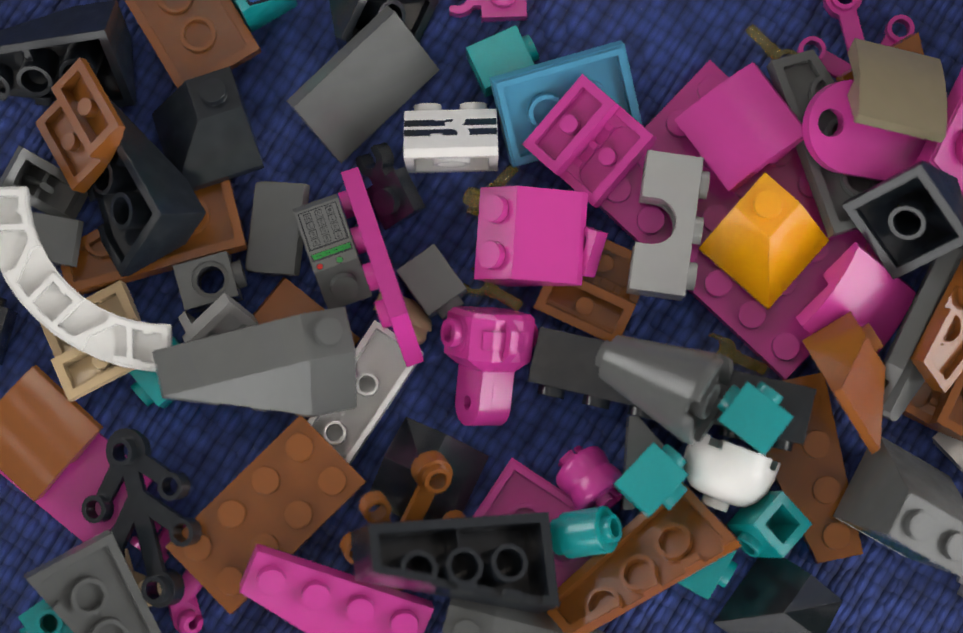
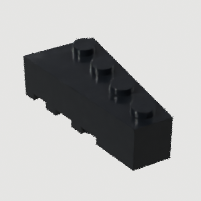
M548 512L367 524L350 532L356 581L532 613H542L560 607Z

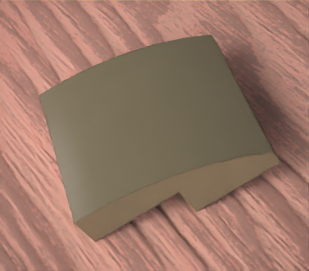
M854 38L848 51V57L855 80L847 94L854 122L942 143L946 136L947 93L941 60Z

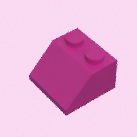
M526 186L480 187L474 279L507 287L582 286L583 251L585 248L584 227H586L588 193Z

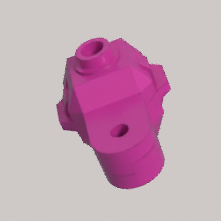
M459 306L453 307L448 311L447 319L444 320L441 326V340L444 344V353L459 364L455 408L457 417L463 425L501 426L507 421L511 410L514 372L531 362L532 348L537 343L538 328L532 315L495 307Z

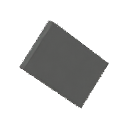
M386 6L287 100V103L333 157L342 163L439 71V68L397 13Z

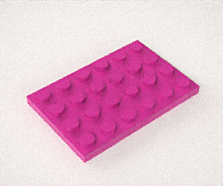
M711 60L701 68L645 127L658 138L648 150L702 157L675 122V119L701 97L729 78ZM796 147L776 164L768 163L735 192H730L726 189L704 160L702 171L710 172L707 198H698L696 216L704 217V225L700 245L692 244L690 262L698 263L694 291H688L782 380H786L810 355L802 340L812 334L802 328L796 317L829 285L822 274L854 242L878 261L880 259L859 229L828 238ZM646 152L602 202L599 208L635 242L658 244L671 236L672 222L668 213L661 207L639 203ZM765 172L802 204L829 240L768 310L698 250L708 236Z

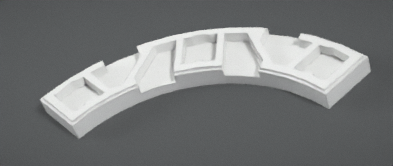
M27 186L0 187V270L18 300L36 320L74 348L99 360L121 367L156 372L152 352L172 346V325L134 321L110 313L84 298L59 274L48 258L34 225L29 188Z

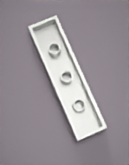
M374 320L355 349L357 407L308 419V422L350 465L417 365L406 367L395 333L388 328L383 329L382 324Z

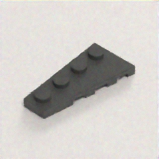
M814 49L772 60L766 66L773 87L801 122H803L806 107L812 97L825 86L835 83ZM827 109L820 114L818 119L819 129L824 135H833L838 127L836 115ZM804 140L796 146V150L828 238L857 230L858 228L842 205L844 201L881 182L838 174L823 168L812 158Z
M109 530L98 534L22 575L74 633H161L113 534Z

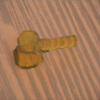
M751 24L745 31L771 58V61L780 59L782 55L798 54L791 49L781 50L754 24Z
M509 164L488 187L505 186L518 172L517 167L513 168ZM470 186L465 191L463 203L469 205L466 210L467 213L478 216L480 189Z
M485 282L484 286L480 289H472L469 285L463 283L467 293L471 296L478 297L485 294L516 311L523 304L522 300L500 289L494 283Z
M716 333L708 334V336L719 341L717 353L732 358L734 364H739L761 375L765 373L767 364L736 350L734 341Z

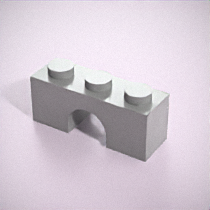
M653 150L647 151L644 160L639 203L656 205L664 209L671 219L672 233L667 240L658 244L635 242L632 248L626 293L682 301L686 290L694 291L698 263L690 262L692 244L700 245L704 225V217L696 216L698 198H707L710 172L702 171L703 157Z

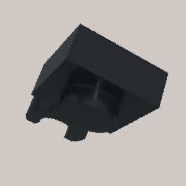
M384 142L371 147L376 163L371 153L355 158L359 171L364 176L369 177L373 184L366 191L386 231L399 226L426 207L405 167L394 169L393 152L390 146Z

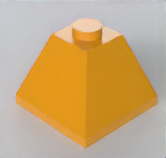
M765 172L708 236L698 250L768 310L829 240L802 204Z

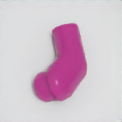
M186 569L182 575L185 584L183 598L179 603L168 606L172 624L179 633H199L203 627L204 620L196 595L203 586Z

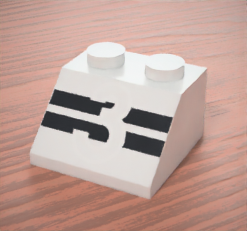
M465 102L460 104V110H441V104L421 103L414 105V111H404V162L408 173L498 171L497 109H487V103Z

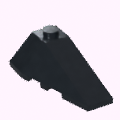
M117 0L73 6L0 30V100L4 101L9 96L35 99V105L50 106L52 101L55 102L57 100L51 90L52 86L81 57L88 61L106 95L119 108L135 106L137 97L132 38Z
M109 98L123 122L125 130L112 160L87 192L90 202L98 201L104 221V224L98 226L101 241L120 276L126 277L185 245L205 216L206 211L186 177Z

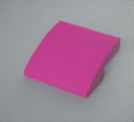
M753 62L713 88L675 119V122L730 192L737 191L768 163L776 164L804 140L802 122L756 63Z
M582 74L522 145L575 191L588 193V202L593 207L598 208L658 138Z
M854 242L822 274L829 285L796 319L802 328L813 334L851 311L860 327L870 323L881 343L885 346L905 317L916 292L900 277L893 279L880 261Z

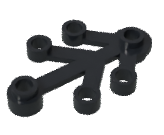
M122 428L115 431L107 441L106 458L110 466L97 494L88 496L83 501L82 514L86 521L93 524L110 520L114 514L113 501L123 482H125L128 497L111 533L125 558V547L134 528H136L147 577L144 579L141 587L142 596L153 607L163 608L179 603L183 598L185 584L182 576L176 570L165 567L154 521L169 530L171 542L178 547L191 546L198 543L202 535V528L195 518L184 517L149 493L146 489L143 475L158 483L157 488L160 496L168 501L185 498L190 492V480L185 473L173 471L152 457L151 444L145 435L133 428ZM125 446L127 447V450H128L127 458L125 457V454H124V447H125ZM173 478L178 486L176 493L171 489V480ZM96 502H98L101 506V513L99 516L95 511ZM184 524L187 526L189 530V536L187 540L182 535V527ZM157 582L161 586V595H159L157 590Z

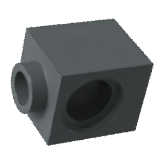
M432 244L396 270L399 278L430 320L436 315H439L444 320L447 318V313L451 308L465 304L461 297L467 294V289L435 244Z
M227 251L173 266L184 310L190 315L207 310L224 292L236 302L243 300L240 288L248 286L241 260L233 262L232 256ZM213 270L223 272L225 279L223 287L216 293H205L201 286L204 275Z

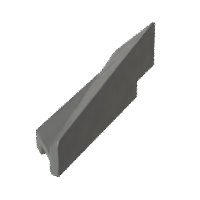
M963 246L931 261L911 306L882 362L886 368L882 417L892 422L899 419L925 382V379L910 358L963 258Z

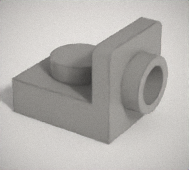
M225 292L197 319L186 311L178 317L186 332L182 336L185 343L259 325L252 313Z

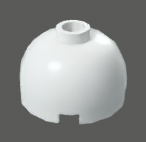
M708 434L700 442L694 440V445L687 444L684 456L687 462L684 466V471L689 474L687 480L690 486L703 493L701 502L726 513L730 504L747 507L759 502L770 490L781 463L773 461L768 457L730 442L715 439Z

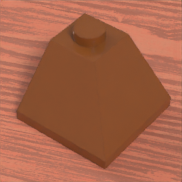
M850 311L805 338L802 342L870 453L874 454L880 450L886 371L876 351L884 346L870 323L860 327Z

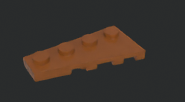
M231 179L194 191L206 214L185 245L134 274L121 277L101 241L98 229L81 237L77 267L61 266L63 278L78 293L84 295L102 290L119 280L128 283L174 270V265L224 251L234 254L247 250L248 246Z
M963 258L910 358L933 391L946 393L963 372Z

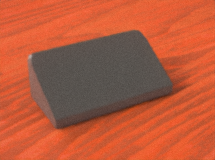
M272 181L256 182L245 263L246 271L271 277L299 276L303 239L293 209L308 204L310 185Z

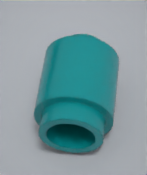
M607 506L563 512L558 518H554L550 522L553 551L559 556L564 555L569 559L612 553L622 536L621 522L618 516L613 514Z

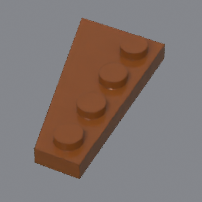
M822 373L782 380L788 383L815 388L816 393L804 445L794 443L792 452L770 447L764 455L773 461L781 463L775 478L777 486L812 523L802 537L815 563L863 554L859 531L833 517L848 487V480L826 380Z
M682 482L681 484L688 490L670 510L661 505L649 519L642 513L638 514L622 529L621 539L612 553L593 555L558 587L560 607L546 612L564 633H590L740 548L742 545Z

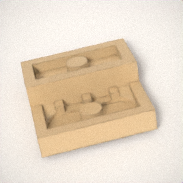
M121 280L86 298L110 313L142 322L126 283ZM40 323L55 357L51 359L52 365L70 402L135 370L108 363L86 354L54 335Z

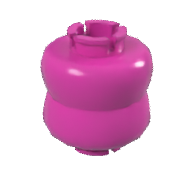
M579 445L574 447L573 450L568 451L560 459L558 466L562 468L556 476V484L571 497L577 510L607 506L611 509L621 499L622 494L614 488V484L623 474L618 468L610 464L607 455L601 448L590 446L583 449Z

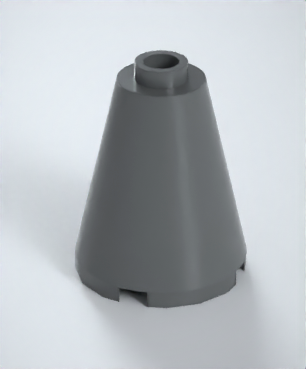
M622 335L615 336L612 341H604L595 358V366L599 367L600 379L682 442L689 445H694V440L700 442L712 427L720 412L717 408V405L722 400L718 398L720 384L730 386L734 366L732 358L720 353Z

